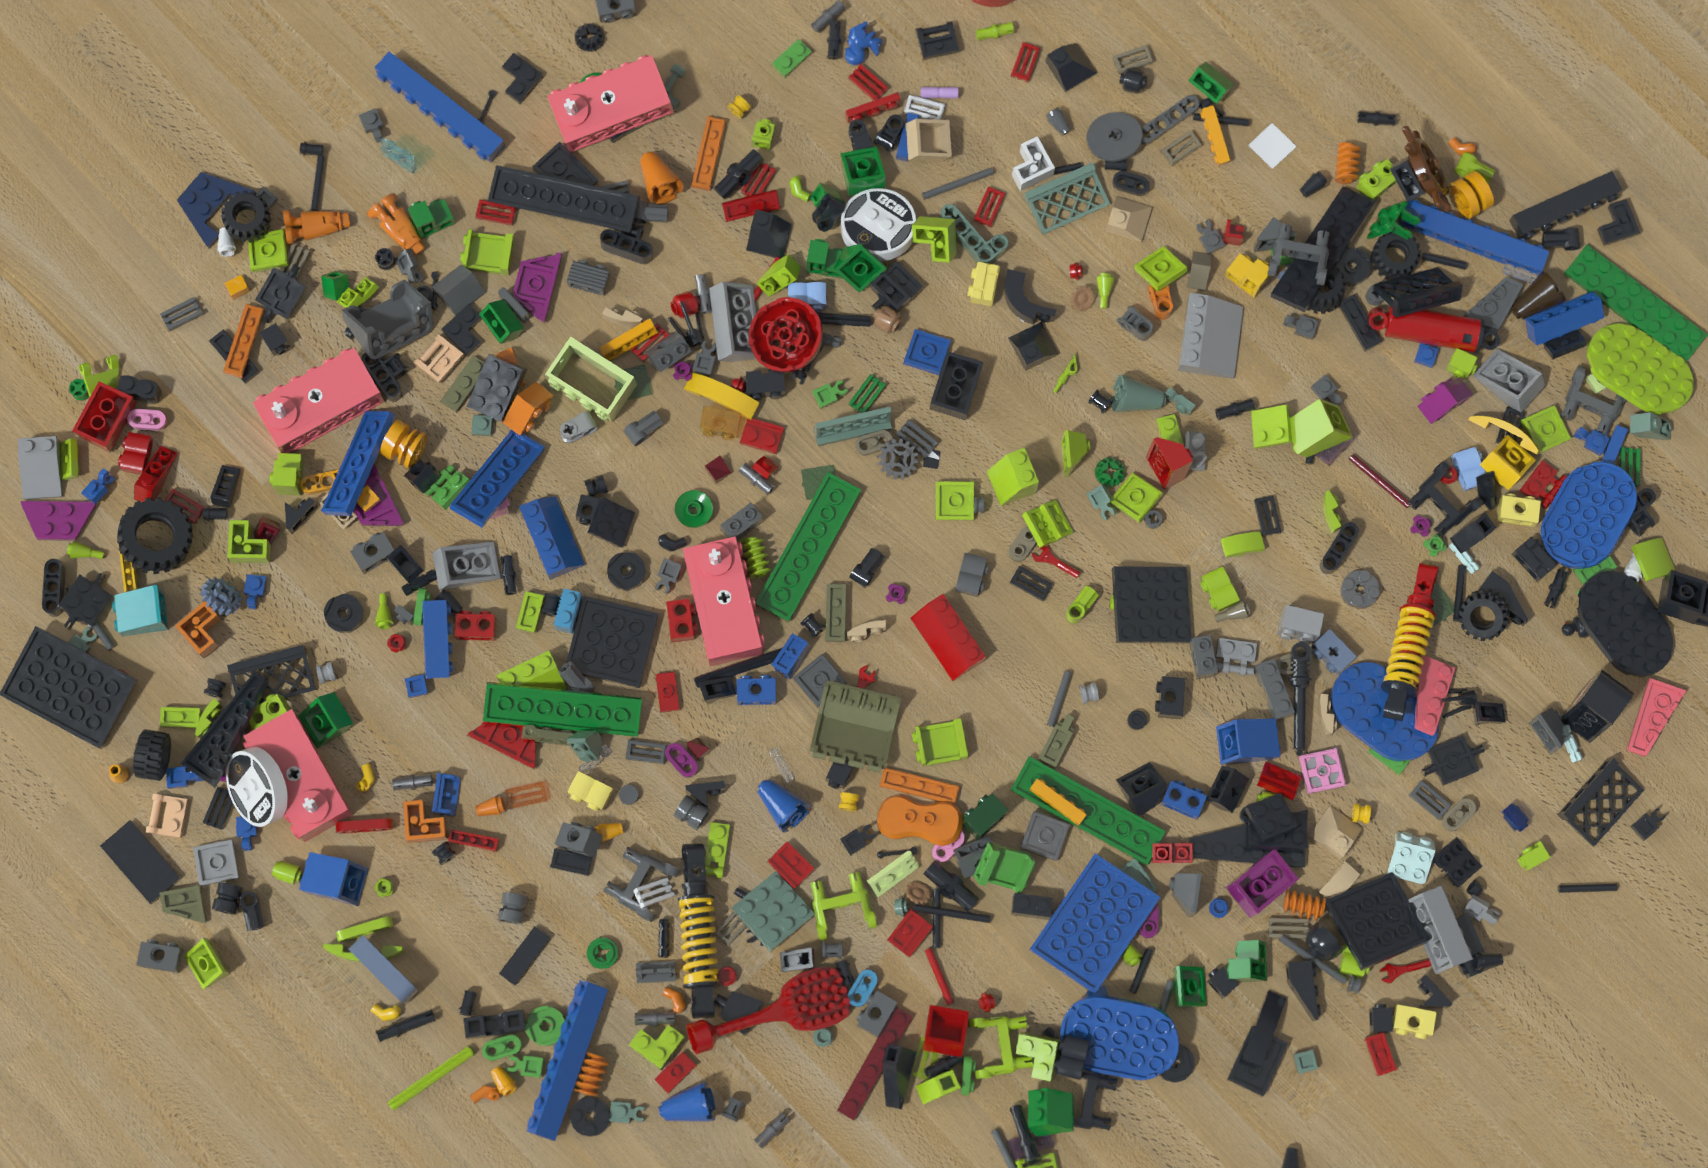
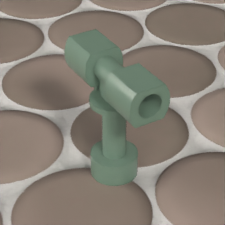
M673 64L670 69L672 74L664 87L672 108L676 112L680 105V100L671 96L673 93L670 90L678 77L683 78L686 71L679 65Z

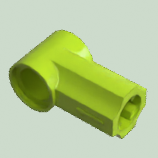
M1469 153L1462 154L1454 169L1462 177L1471 171H1477L1487 184L1495 170L1478 162L1477 158Z
M1085 586L1066 611L1068 622L1076 624L1081 621L1085 613L1099 597L1094 589ZM1075 609L1080 613V616L1074 617L1070 611Z

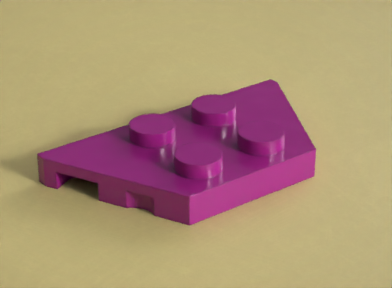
M556 253V255L549 257H538L535 260L529 259L520 263L512 296L523 308L542 323L546 321L562 253Z
M373 464L364 487L368 485L381 501L367 513L356 503L354 511L362 526H403L404 523L375 464Z
M21 501V506L37 540L77 541L81 534V529L85 527L92 510L96 508V504L93 502Z

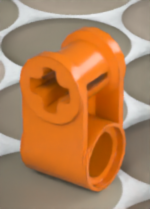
M1148 285V294L1155 316L1161 320L1168 319L1173 308L1169 285L1160 291ZM1165 306L1168 308V311H1161L1159 307Z

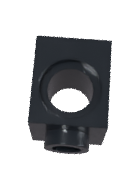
M276 323L259 332L273 356L285 353L288 350L287 348L290 347Z
M420 459L404 475L423 494L439 478L434 472L436 468L430 462L424 463Z
M581 494L576 512V520L580 524L590 526L600 498ZM585 508L593 510L590 515H584L582 512Z
M833 762L826 776L828 786L837 790L839 787L843 789L853 767L848 766L847 762L845 764Z
M1216 967L1208 974L1210 979L1206 981L1222 999L1239 985L1236 980L1229 979L1227 970L1224 967L1220 970Z
M1375 1004L1374 1008L1369 1009L1370 1033L1393 1032L1392 1008H1386V1004Z

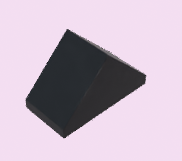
M401 544L386 557L389 563L408 583L423 572L421 567Z

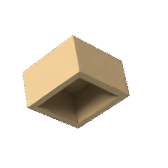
M914 119L906 123L908 160L944 161L952 157L949 120Z

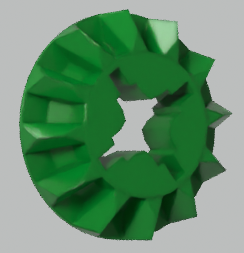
M1106 457L1096 465L1095 476L1100 484H1104L1106 487H1115L1123 481L1125 468L1122 462L1115 457ZM1108 465L1112 470H1117L1113 473L1112 479L1109 473H1104L1108 470Z
M597 938L589 944L586 955L593 967L606 969L616 962L618 950L615 943L610 939ZM598 946H600V948H602L603 951L609 950L608 953H606L607 961H605L602 957L594 958L599 954Z

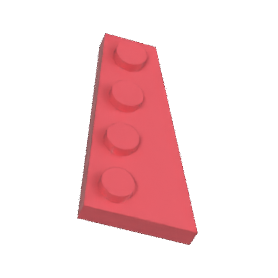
M1425 656L1422 658L1424 664L1420 667L1422 673L1420 676H1417L1420 682L1417 687L1415 729L1433 736L1445 703L1442 702V698L1447 697L1455 668Z
M1652 678L1648 679L1626 751L1643 757L1647 756L1686 690Z

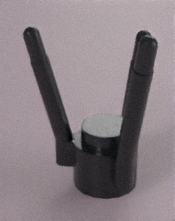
M680 302L679 304L689 331L686 332L687 336L684 335L671 317L668 320L675 330L683 336L690 348L702 344L703 338H705L701 328L699 312L697 311L695 314L697 329H693L683 302Z
M1467 688L1449 689L1448 693H1457L1458 696L1442 698V702L1458 701L1463 706L1444 714L1442 717L1447 718L1461 711L1471 709V705L1477 702L1475 690H1467Z

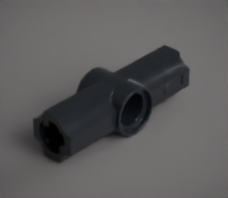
M752 149L739 163H732L728 167L727 175L713 189L725 200L738 186L748 184L751 179V173L764 161L763 157L755 149Z
M935 860L923 873L939 887V892L944 897L953 899L967 912L979 899L964 886L963 880L958 875L949 873Z

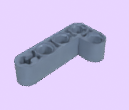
M363 935L349 948L356 958L404 1005L419 991Z

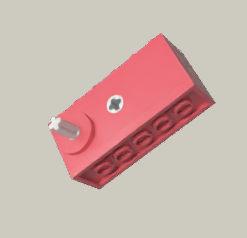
M652 55L641 56L638 58V61L633 63H623L620 68L615 70H605L602 75L597 77L595 75L590 76L584 82L572 83L568 85V88L554 90L547 96L570 153L674 113Z
M355 348L343 350L336 358L331 357L325 360L323 365L310 368L306 374L293 377L288 384L275 387L273 392L267 395H260L253 402L281 453H292L364 414L365 411H369L384 403L378 388Z
M735 536L683 548L709 666L762 655L765 643L763 634L758 633V630H761L758 615H754V612H756L754 596L750 597L749 595L752 593L750 579L745 578V575L748 574L746 562L741 560V557H743L741 542H737Z
M292 709L243 736L246 740L243 743L246 749L250 747L263 749L275 760L280 768L287 788V808L283 816L288 823H292L290 829L298 840L302 839L304 842H307L335 826L336 822H342L353 816L300 719Z

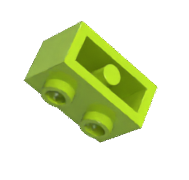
M1388 159L1383 162L1378 161L1372 167L1373 170L1370 173L1365 172L1358 178L1357 188L1364 196L1376 200L1397 183L1390 170L1392 163Z

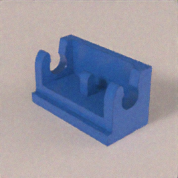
M792 633L771 665L778 673H783L786 678L791 680L811 650L809 643Z
M437 773L432 808L434 814L456 816L460 777Z

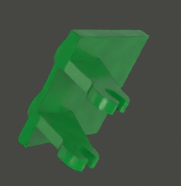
M1406 201L1398 204L1395 203L1379 211L1378 218L1371 225L1367 238L1370 240L1393 232L1408 240V238H1412L1413 234L1397 224V218L1399 217L1415 226L1420 224L1421 220L1405 210L1408 204Z

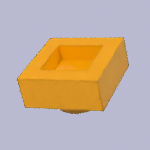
M367 485L363 488L357 504L367 513L381 500Z

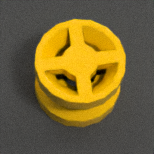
M739 95L735 97L733 103L727 105L728 110L739 119L743 117L745 111L751 108L749 103Z
M841 792V803H839L838 809L857 812L856 802L859 801V795Z
M1354 803L1352 822L1362 821L1364 824H1368L1371 805L1360 806L1359 803Z

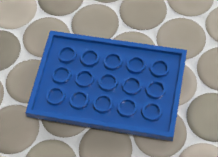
M1095 853L1029 951L1095 995L1160 899V896Z

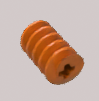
M1347 142L1338 143L1335 181L1340 184H1351L1353 180L1359 178L1358 175L1354 174L1359 172V168L1354 166L1360 165V162L1355 159L1361 157L1360 154L1356 153L1361 151V147Z
M1287 889L1283 901L1284 913L1286 914L1291 909V915L1293 916L1296 911H1299L1300 918L1306 913L1308 920L1311 915H1314V921H1317L1323 915L1326 898H1323L1320 902L1319 896H1315L1312 901L1311 894L1304 898L1303 892H1300L1297 896L1296 891L1293 890L1289 895V890Z
M587 1052L586 1054L591 1059H584V1063L588 1067H581L585 1074H579L578 1077L582 1082H576V1085L580 1089H574V1091L588 1096H598L594 1089L601 1088L597 1081H603L604 1079L599 1074L607 1072L602 1066H609V1063L605 1061V1058Z

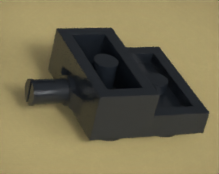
M896 261L870 284V289L879 298L871 307L876 311L885 304L899 312L923 289V286Z

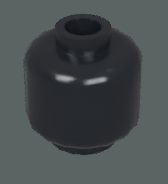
M1128 68L1125 73H1121L1119 84H1123L1125 92L1139 94L1142 90H1145L1148 76L1145 75L1143 70Z

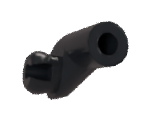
M662 534L658 538L659 545L670 552L687 546L684 537L674 541L667 537V535Z

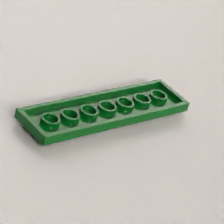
M1588 244L1564 272L1565 276L1588 293L1593 291L1601 298L1602 304L1630 325L1654 338L1668 350L1682 357L1685 362L1688 361L1708 335Z
M827 472L757 598L755 605L789 623L858 498L861 489Z
M487 682L483 721L534 725L535 727L574 731H597L604 734L638 737L642 698Z
M1030 756L1010 789L1011 792L1146 866L1153 856V843H1160L1166 832ZM1036 779H1042L1046 782L1045 785L1053 787L1056 793H1061L1066 797L1067 801H1072L1075 807L1085 811L1086 816L1079 826L1029 790Z

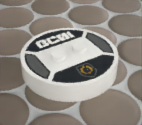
M880 188L862 191L847 202L842 213V238L847 247L862 244L879 261L894 259L903 254L913 242L912 224L916 221L915 212L911 204L902 195L894 191Z
M250 747L234 753L226 768V781L231 800L237 811L247 822L254 826L261 827L280 820L287 808V788L284 777L275 760L266 751L258 747Z

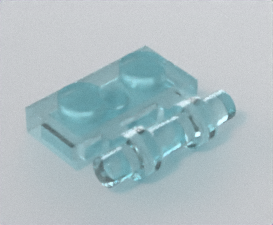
M382 138L380 142L382 144L380 148L382 155L414 174L417 166L415 157L410 154V151L401 149L392 140L389 141L386 138Z

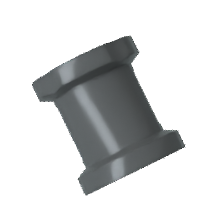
M823 941L822 959L826 957L842 959V942L837 944Z
M729 1097L728 1106L721 1116L738 1122L739 1119L737 1117L745 1103Z

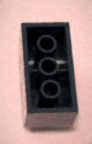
M1600 670L1580 690L1561 716V721L1564 725H1569L1572 731L1588 743H1591L1613 725L1634 693L1610 674Z

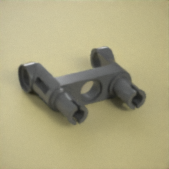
M1281 224L1279 237L1274 243L1268 276L1275 277L1276 272H1278L1281 256L1318 262L1315 277L1317 279L1316 284L1324 286L1329 255L1327 245L1330 233L1325 231L1324 238H1322L1323 230L1318 231L1316 245L1290 241L1292 226L1288 224L1285 231L1286 224Z
M1578 365L1571 379L1572 383L1565 398L1567 403L1561 417L1564 419L1567 416L1566 420L1571 421L1577 406L1602 417L1596 431L1602 432L1601 434L1607 436L1612 422L1617 419L1626 399L1616 394L1611 405L1579 391L1586 375L1584 374L1586 368Z
M628 846L626 849L627 853L624 852L622 858L637 865L635 874L627 888L623 889L608 881L606 885L613 890L605 886L603 892L618 899L619 904L636 912L638 916L652 922L656 915L650 912L647 907L641 908L639 903L633 900L635 897L633 890L641 887L651 867L667 876L671 875L675 878L679 875L680 870L648 854L642 855Z

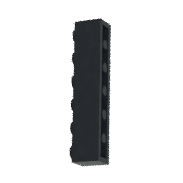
M1613 171L1518 212L1509 221L1517 237L1528 240L1541 230L1544 232L1552 229V225L1557 223L1562 225L1568 222L1570 217H1580L1588 209L1592 208V210H1595L1606 201L1611 203L1617 200L1622 192V188Z

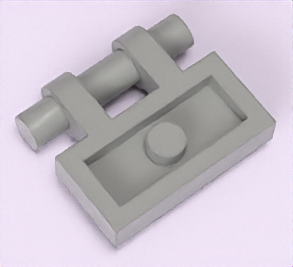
M1218 638L1216 658L1223 659V663L1216 662L1217 670L1227 674L1228 672L1239 673L1241 676L1246 674L1253 675L1254 668L1247 667V662H1255L1257 643ZM1230 660L1240 661V666L1231 665Z

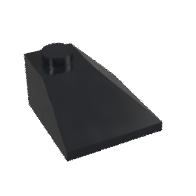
M1077 43L1063 45L1047 54L1046 64L1065 92L1097 74Z
M756 209L746 251L772 258H783L792 224L773 213Z
M1042 322L1008 337L1025 371L1059 355Z
M1150 762L1116 779L1128 804L1137 816L1147 813L1156 807L1167 785L1166 781Z

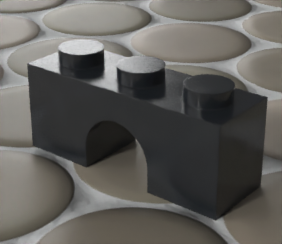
M523 1009L492 1016L481 1015L463 1018L465 1036L468 1040L526 1031L525 1012Z

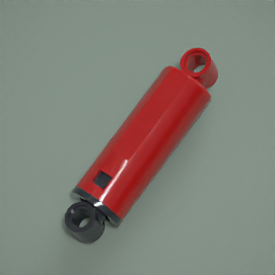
M1391 306L1388 312L1381 307H1375L1368 314L1370 326L1375 330L1384 329V335L1388 338L1451 349L1458 348L1462 351L1478 353L1481 345L1485 349L1493 350L1500 344L1497 330L1494 327L1484 328L1485 322L1481 319L1430 310H1423L1396 318L1392 314L1393 308ZM1377 315L1383 317L1379 322L1373 320ZM1489 335L1495 336L1492 341H1486L1485 338Z

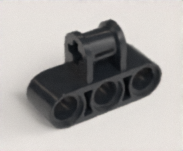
M634 224L632 233L622 231L620 233L611 229L602 231L600 245L604 251L640 264H648L652 260V246L648 242L641 240L645 229L644 225L638 226ZM610 238L613 241L611 243H606L604 240ZM623 245L631 246L629 249L622 248ZM641 251H647L648 254H647V255H641L640 252H641Z
M365 352L362 355V362L374 382L389 401H398L402 397V390L396 380L404 376L410 370V367L404 364L399 353L393 354L384 361L378 358L374 364L369 365L367 361L370 357ZM379 374H387L384 379H377ZM391 388H397L395 394H388Z
M1649 488L1642 489L1637 493V507L1628 524L1632 532L1638 537L1642 536L1643 532L1649 527L1655 526L1653 518L1646 510L1656 499L1655 492ZM1641 495L1647 496L1649 502H1644Z

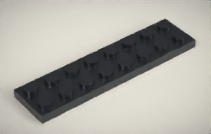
M498 165L495 168L488 202L627 233H632L640 200L638 195Z
M1344 186L1305 242V244L1316 245L1318 231L1323 230L1322 238H1324L1325 231L1330 233L1327 245L1329 255L1325 281L1376 206L1375 200ZM1294 258L1271 292V298L1305 312L1322 287V285L1316 284L1317 279H1315L1318 262Z

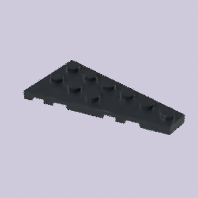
M1308 810L1299 811V813H1307L1308 819ZM1248 824L1189 838V843H1193V859L1255 864L1272 851L1248 848ZM1276 850L1289 867L1305 868L1306 852Z

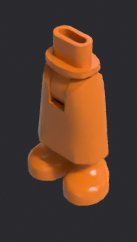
M391 193L385 196L381 203L390 211L392 217L387 215L380 203L372 206L367 212V216L370 219L379 218L381 220L379 226L401 247L411 249L414 256H417L425 250V246L421 243L422 239L419 237L413 222L404 208H397V195Z
M283 210L287 244H293L298 238L304 237L306 241L335 233L338 230L342 231V228L350 227L348 212L306 211L301 212V217H294L289 210ZM302 226L301 229H294L295 227Z

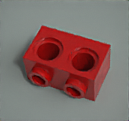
M689 599L666 601L671 643L694 640V634H697L696 623H692L691 616L695 615L694 604H690ZM683 607L686 609V613L678 615L676 609ZM681 626H686L689 630L687 633L681 634L678 632V629Z
M461 611L460 614H456V640L495 641L496 617L494 614H491L489 611H481L480 614H472L471 611ZM469 621L471 626L468 629H462L461 624ZM489 622L490 627L483 630L480 628L481 623Z

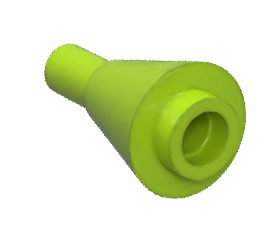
M1101 273L1100 277H1096L1099 295L1101 296L1100 308L1107 309L1108 297L1115 279L1108 273Z
M73 540V543H69L67 548V554L70 555V559L90 557L103 559L104 555L103 551L93 550Z
M382 593L379 594L380 605L374 625L379 629H389L394 622L387 605V594Z
M1131 943L1123 952L1125 965L1133 967L1141 962L1140 959L1143 957Z

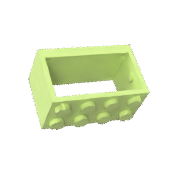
M572 337L566 342L545 374L550 387L558 392L561 389L567 398L574 402L578 400L581 406L589 412L594 410L597 413V417L605 422L607 420L614 421L637 386L636 380L632 375ZM573 353L624 385L608 410L584 395L580 390H576L557 378Z

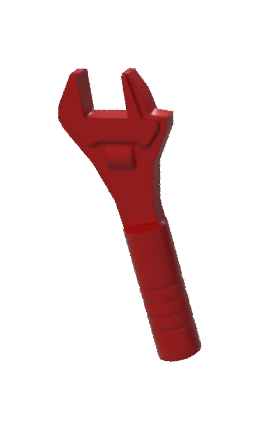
M1048 546L1039 548L1042 551L1039 557L1032 553L1035 562L1052 564L1075 578H1078L1080 575V571L1058 560L1051 553Z
M868 665L859 669L858 688L865 689L869 684L876 681L874 679L875 670L870 676L865 673L869 667Z
M1427 959L1405 966L1386 964V967L1382 968L1380 972L1387 971L1388 978L1381 981L1391 984L1404 973L1431 967V962Z

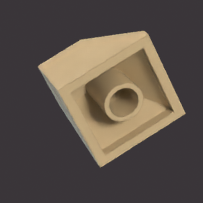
M1116 196L1106 232L1141 242L1152 207Z
M1329 806L1308 838L1340 860L1349 850L1362 828L1332 806Z

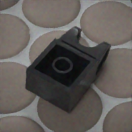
M1671 570L1662 580L1657 612L1691 624L1708 627L1707 581Z

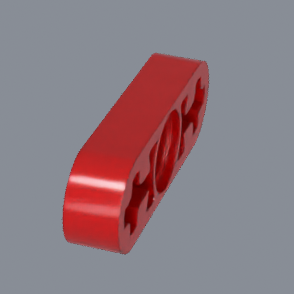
M392 819L335 823L337 834L388 831L393 829Z

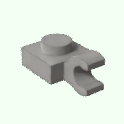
M1474 894L1462 911L1477 921L1484 918L1493 925L1498 920L1497 917L1500 914L1495 909H1489L1490 904Z

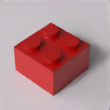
M930 1005L922 1050L962 1057L969 1011Z

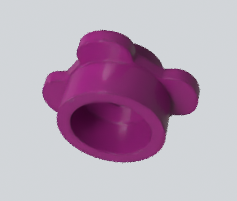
M685 362L675 363L674 379L691 380L693 365Z
M1417 515L1413 518L1414 523L1410 531L1413 534L1419 533L1426 537L1429 534V526L1432 524L1431 520Z
M890 584L886 600L903 604L907 588Z

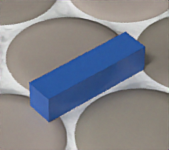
M907 113L896 154V159L906 162L908 160L906 123L919 119V115Z
M1619 425L1614 427L1600 462L1614 464L1628 429Z

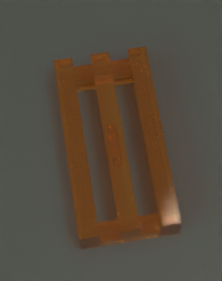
M543 782L505 790L509 810L547 802ZM539 787L541 791L510 797L512 793ZM542 795V798H537L515 804L511 803L512 801Z

